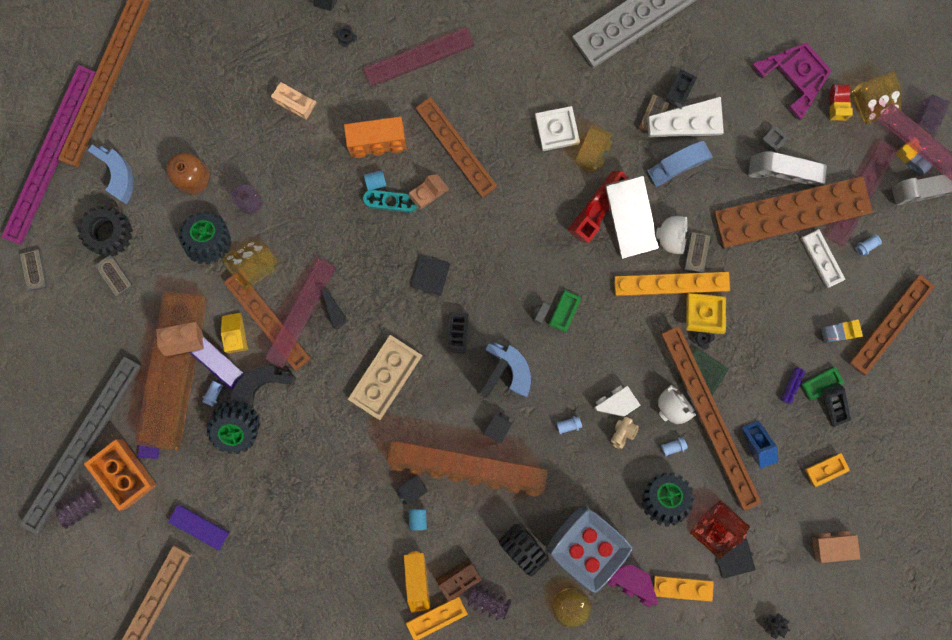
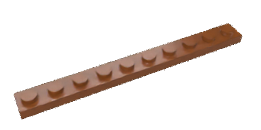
M127 0L59 155V161L78 168L151 0Z
M680 326L660 334L741 509L746 511L762 503Z

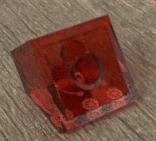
M719 501L705 513L691 530L690 534L716 557L721 559L744 541L750 526L722 501Z

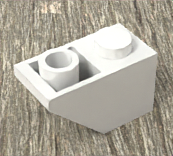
M620 385L611 391L613 395L609 398L604 396L595 402L597 405L593 408L598 412L626 416L641 405L628 386L622 388Z

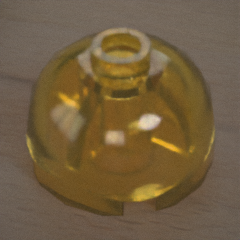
M574 587L566 588L555 595L552 602V613L556 621L562 626L578 628L589 619L591 603L587 595L580 589Z

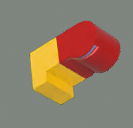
M833 84L830 89V120L846 121L853 115L850 103L849 84Z

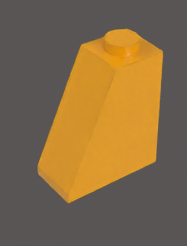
M413 551L408 553V555H404L407 602L411 613L430 611L424 553Z

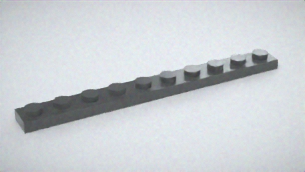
M126 356L122 358L20 523L22 527L35 535L41 532L141 370L142 366Z

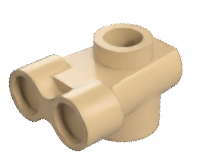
M624 417L623 421L619 420L615 427L616 433H614L611 439L615 448L622 450L627 438L631 440L635 438L639 426L635 425L632 419Z

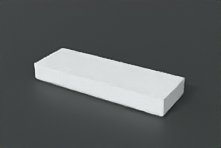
M819 229L800 238L826 288L846 280Z

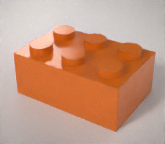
M402 117L344 124L347 148L351 157L363 158L366 154L379 156L383 155L384 152L400 153L403 149H407Z
M123 439L114 440L84 463L118 511L128 509L157 486L156 482Z

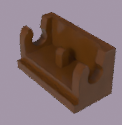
M468 558L437 578V583L447 600L451 601L482 579L472 561Z

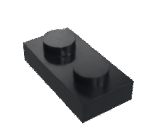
M680 69L665 102L682 109L697 77Z

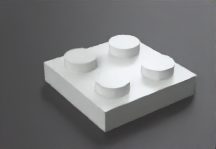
M572 106L535 113L542 151L578 145L580 143Z

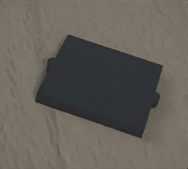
M420 255L411 287L422 290L425 293L429 292L441 296L450 263Z
M747 538L714 547L717 557L716 564L719 565L723 579L756 570L752 558L753 553L750 551Z

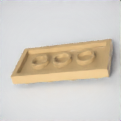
M389 335L348 400L381 420L422 358V355Z

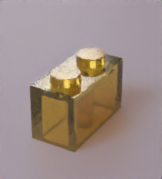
M591 125L575 164L593 172L596 171L597 167L601 168L605 161V157H603L604 151H609L613 143L610 140L612 133Z

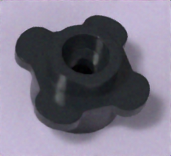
M349 25L340 28L335 33V37L341 41L342 47H347L349 43L357 40V35L353 33Z
M698 332L696 336L692 337V342L706 350L715 339V335L713 333Z

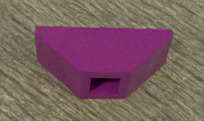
M632 564L620 567L606 583L613 588L616 585L623 589L622 593L631 598L635 595L640 598V603L649 608L651 605L655 607L658 603L650 575Z

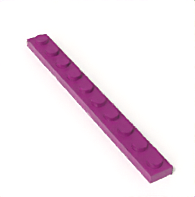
M78 65L4 229L2 238L22 245L59 163V155L95 76V71Z

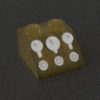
M894 71L862 82L852 90L865 125L901 112V86Z
M253 239L221 260L245 290L275 271L279 262L267 246Z

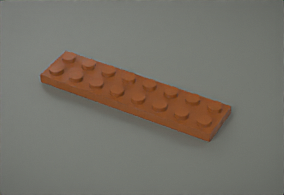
M862 176L714 212L722 247L725 249L869 215L873 211Z

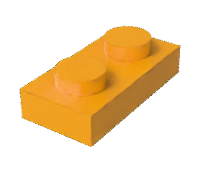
M842 453L835 454L804 469L813 487L824 484L850 471Z

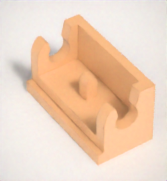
M282 82L279 83L271 95L276 104L307 120L317 103L315 100L299 93Z

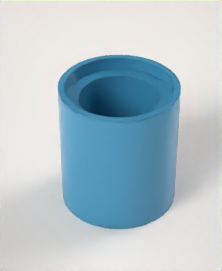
M382 170L364 174L368 191L387 186Z
M426 509L409 510V530H426Z

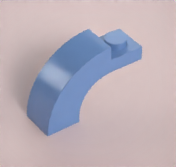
M701 141L670 155L647 171L655 186L659 187L677 175L705 163L713 158L706 143Z
M91 145L88 151L105 162L111 172V180L105 190L127 204L134 186L133 174L129 164L115 150L111 149L109 152L102 146L97 148Z
M495 342L493 345L489 343L485 352L508 361L512 371V383L509 390L526 398L530 390L531 375L525 358L510 345L505 352L503 351V346Z

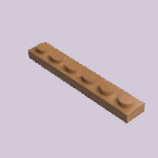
M176 545L172 547L122 640H146L192 555L191 553Z

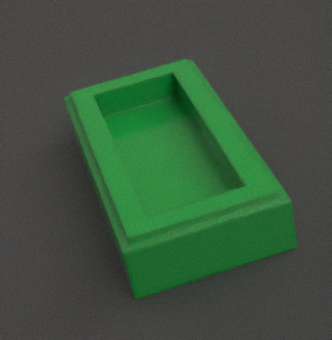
M564 290L549 326L566 333L581 297Z
M836 366L800 385L808 400L812 401L822 395L821 388L834 383H839L840 385L845 383Z

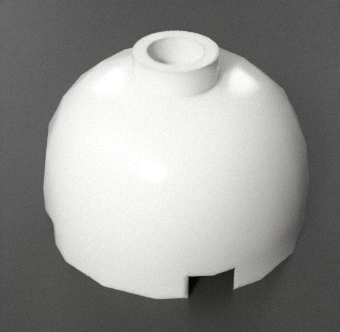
M671 216L662 223L661 228H657L656 238L660 239L661 246L667 252L673 254L684 253L687 217Z
M670 385L662 392L658 399V406L661 410L659 415L664 421L669 420L674 424L686 423L696 416V413H693L695 410L683 394H677L675 391L678 389Z

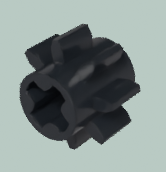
M777 613L776 617L770 614L767 621H764L767 627L765 632L771 634V637L777 639L778 636L785 638L787 632L790 631L787 625L789 620L783 618V615Z

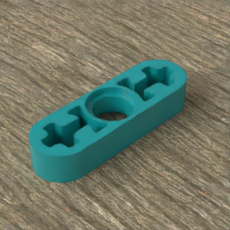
M369 190L363 197L365 205L371 209L413 213L418 208L416 205H411V208H408L406 204H401L402 207L399 208V198H402V202H408L411 199L408 196L409 194ZM371 195H374L376 199H381L380 196L382 195L383 205H380V201H374L373 204H370L367 198H371ZM388 197L396 198L394 206L386 205Z

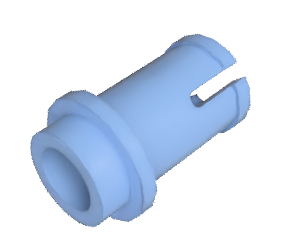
M874 234L864 242H859L855 247L856 252L860 256H867L869 251L880 246L882 241L879 236Z
M211 381L206 395L202 396L204 398L202 402L210 406L217 403L216 399L223 385Z
M573 416L571 419L557 422L560 434L575 429L579 431V428H582L579 416Z
M679 437L675 441L661 445L665 457L679 451L685 452L684 450L688 449L685 439H680Z

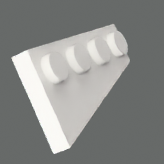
M721 97L685 106L682 109L678 108L649 116L647 118L648 137L722 135L724 132Z

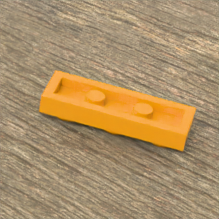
M654 575L653 588L656 597L701 601L713 600L714 582L711 580Z
M457 596L451 601H447L406 622V625L413 639L419 640L468 615L460 596Z

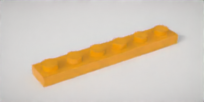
M729 272L615 276L614 288L615 296L729 292L730 282Z

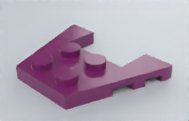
M808 43L788 49L778 55L770 56L762 61H757L751 66L762 79L778 67L800 92L802 97L788 108L799 121L806 114L818 91L832 71Z

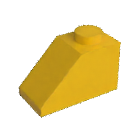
M241 312L222 316V342L224 352L229 354L248 350Z

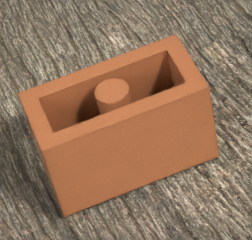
M196 322L156 329L157 346L164 356L204 349L202 330Z
M838 531V535H831L829 532L818 533L819 537H812L815 561L826 563L860 559L858 536L851 534L850 531Z

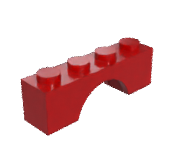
M612 171L567 231L580 242L590 243L600 229V222L610 208L605 185L628 179L629 177L622 171Z

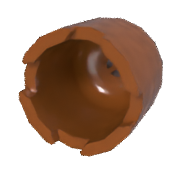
M183 152L175 154L170 158L166 166L169 181L180 192L196 195L207 188L210 177L209 169L195 155Z

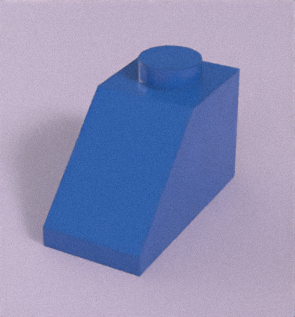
M760 421L741 427L751 455L760 469L778 462L777 446Z

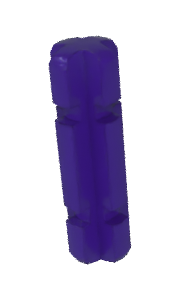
M794 368L792 372L793 377H790L785 388L786 393L782 395V402L786 404L793 402V395H796L801 383L800 379L805 374L803 369Z

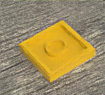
M688 293L686 298V330L725 334L726 297Z

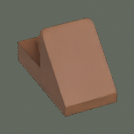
M436 174L427 176L424 183L412 190L408 196L421 210L448 191L449 188Z

